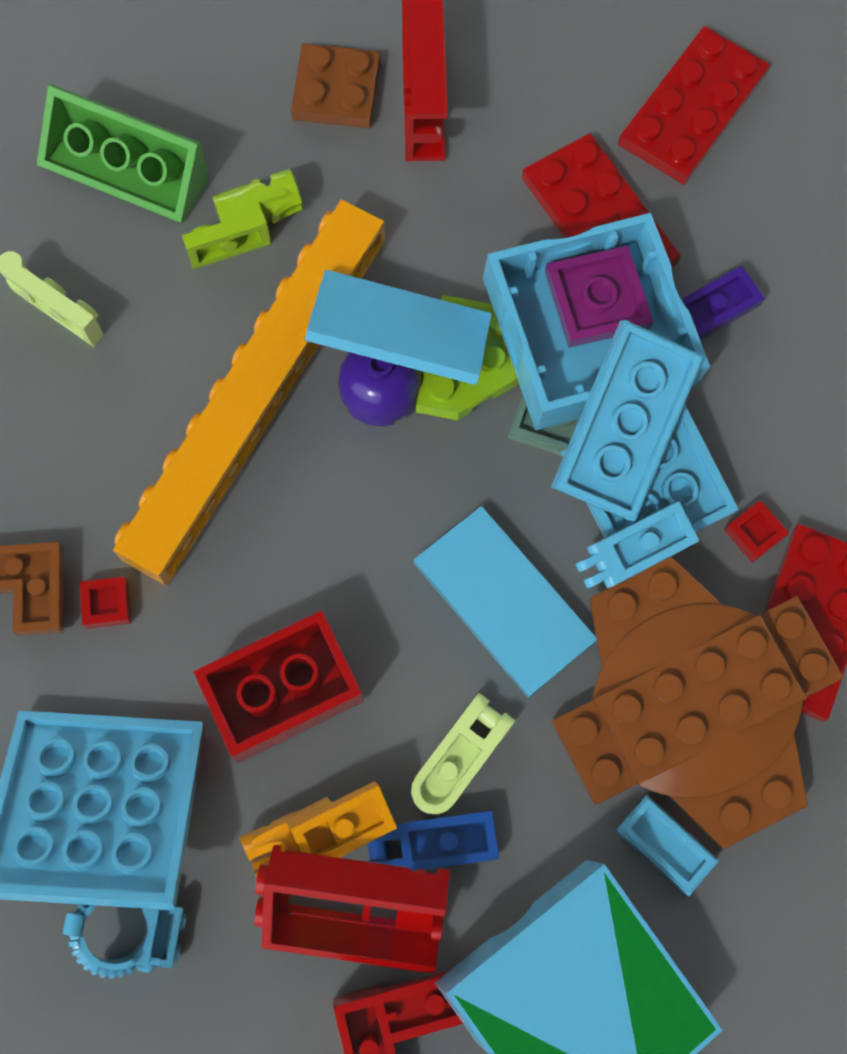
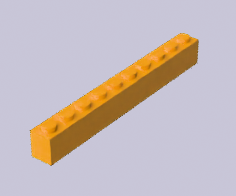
M342 199L333 212L328 211L323 216L318 229L319 234L312 244L307 243L301 250L297 260L298 266L291 277L285 276L280 282L276 291V300L269 310L264 309L260 313L254 325V334L247 344L242 343L235 351L232 358V367L225 378L221 377L214 383L209 394V403L202 413H196L190 420L186 429L187 437L179 449L174 448L167 455L163 464L164 472L155 485L151 484L145 489L139 501L140 509L132 521L125 522L117 532L114 541L116 546L113 551L122 562L168 586L320 346V344L305 341V337L325 269L362 279L385 243V221Z

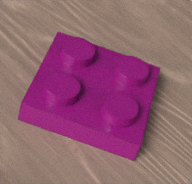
M629 246L547 263L544 272L569 348L613 338L618 324L622 320H627L647 330L651 329L654 320Z

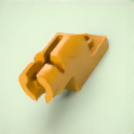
M374 781L333 802L325 797L298 811L288 813L272 821L268 826L259 827L239 837L257 877L260 864L269 865L273 845L281 846V852L290 850L340 858L397 829V826L379 785Z

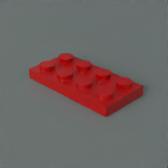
M703 26L622 132L617 145L685 185L763 80L770 64Z
M591 133L529 165L522 171L521 178L564 238L582 234L596 226L649 213ZM654 220L670 264L673 267L678 264L681 255Z
M797 524L792 530L764 612L798 596L843 676L847 665V543ZM841 680L806 697L807 699L803 700L801 713L821 722L829 720Z

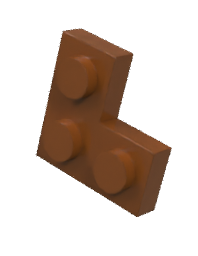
M60 542L0 546V594L13 593V633L17 636L63 633L64 546Z

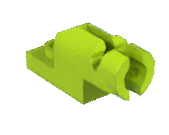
M290 168L270 174L271 181L269 186H265L258 178L252 180L251 183L220 192L212 197L220 223L212 226L202 225L192 230V232L182 235L193 269L271 245L267 223L272 222L274 224L293 213L303 211L301 197Z

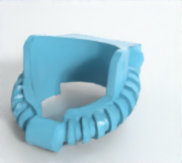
M77 904L76 907L78 908L75 912L66 913L62 934L70 937L71 941L68 944L73 949L71 951L72 955L77 957L76 962L82 964V968L85 971L90 970V974L94 976L99 974V978L109 976V979H114V976L122 978L124 974L128 973L131 975L135 969L144 973H150L154 970L155 966L172 969L173 963H177L179 960L181 945L177 944L179 931H184L187 915L183 913L182 907L176 906L175 910L141 908L146 921V933L134 952L121 959L96 957L91 953L84 936H82L86 916H89L97 905Z

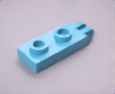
M677 501L588 546L587 550L590 556L575 563L579 572L594 565L599 572L583 580L587 588L603 581L606 587L610 588L699 542V539L680 501Z

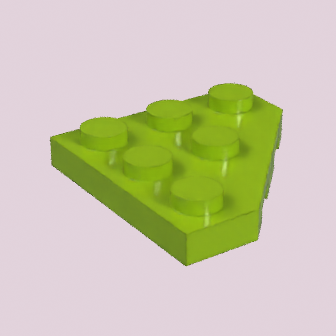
M442 295L441 300L491 313L477 385L427 372L423 373L416 403V413L458 421L472 413V408L491 397L494 400L519 385L492 304Z

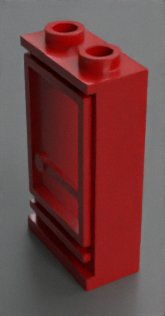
M402 0L405 162L445 161L444 119H447V87L443 0Z
M273 845L269 865L260 864L255 886V894L263 896L258 898L254 918V926L262 928L261 948L435 974L443 918L446 913L450 870L438 869L437 874L425 873V870L422 869L411 871L408 867L290 850L281 852V846ZM290 894L364 905L363 915L290 904ZM371 906L397 910L396 919L370 916Z

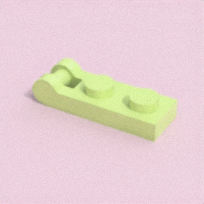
M8 251L0 255V272L15 293L93 347L104 336L96 320L99 315L86 302L79 299L74 303L65 296L66 292L54 280L49 277L41 280L26 268L25 262L18 253Z

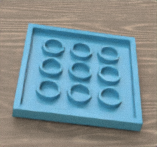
M19 710L0 778V900L175 910L205 736L204 722Z

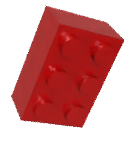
M322 610L193 671L230 756L238 763L364 702L361 690Z

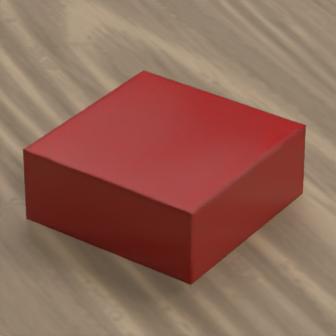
M761 500L724 529L726 534L751 563L755 562L789 534Z
M125 576L80 582L83 627L90 629L131 624L129 581Z

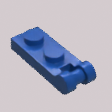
M492 811L396 824L397 829L367 843L370 862L408 867L411 871L499 859ZM400 839L403 858L389 860L386 841Z

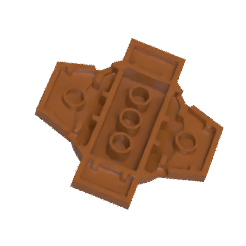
M669 557L619 584L590 597L589 601L602 669L593 689L592 701L551 722L594 805L637 784L647 790L669 795L723 849L808 806L794 732L801 715L803 700L844 677L798 596L755 616L747 611L720 603L674 558Z

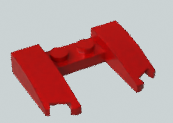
M450 970L382 989L381 985H376L333 997V1010L344 1054H397L395 1047L397 1042L463 1024L435 984L437 980Z

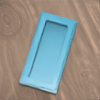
M645 795L615 829L626 842L684 896H690L719 861L649 795Z

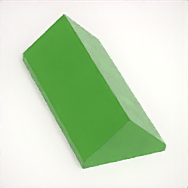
M53 84L48 85L36 165L179 223L184 222L210 176L201 143Z

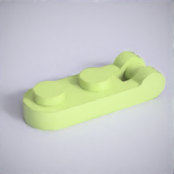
M478 693L418 772L412 783L411 796L413 802L420 811L428 815L446 813L456 803L516 721L506 712L501 715L488 705L490 700L481 693ZM476 720H479L491 729L485 739L470 729Z

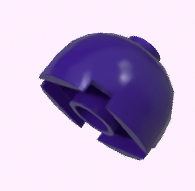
M348 352L340 367L338 389L344 405L353 418L367 425L386 427L393 425L394 421L403 418L405 415L407 418L414 412L423 376L420 370Z

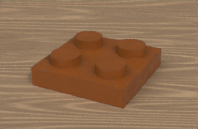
M302 43L291 105L292 120L370 129L380 66V52Z

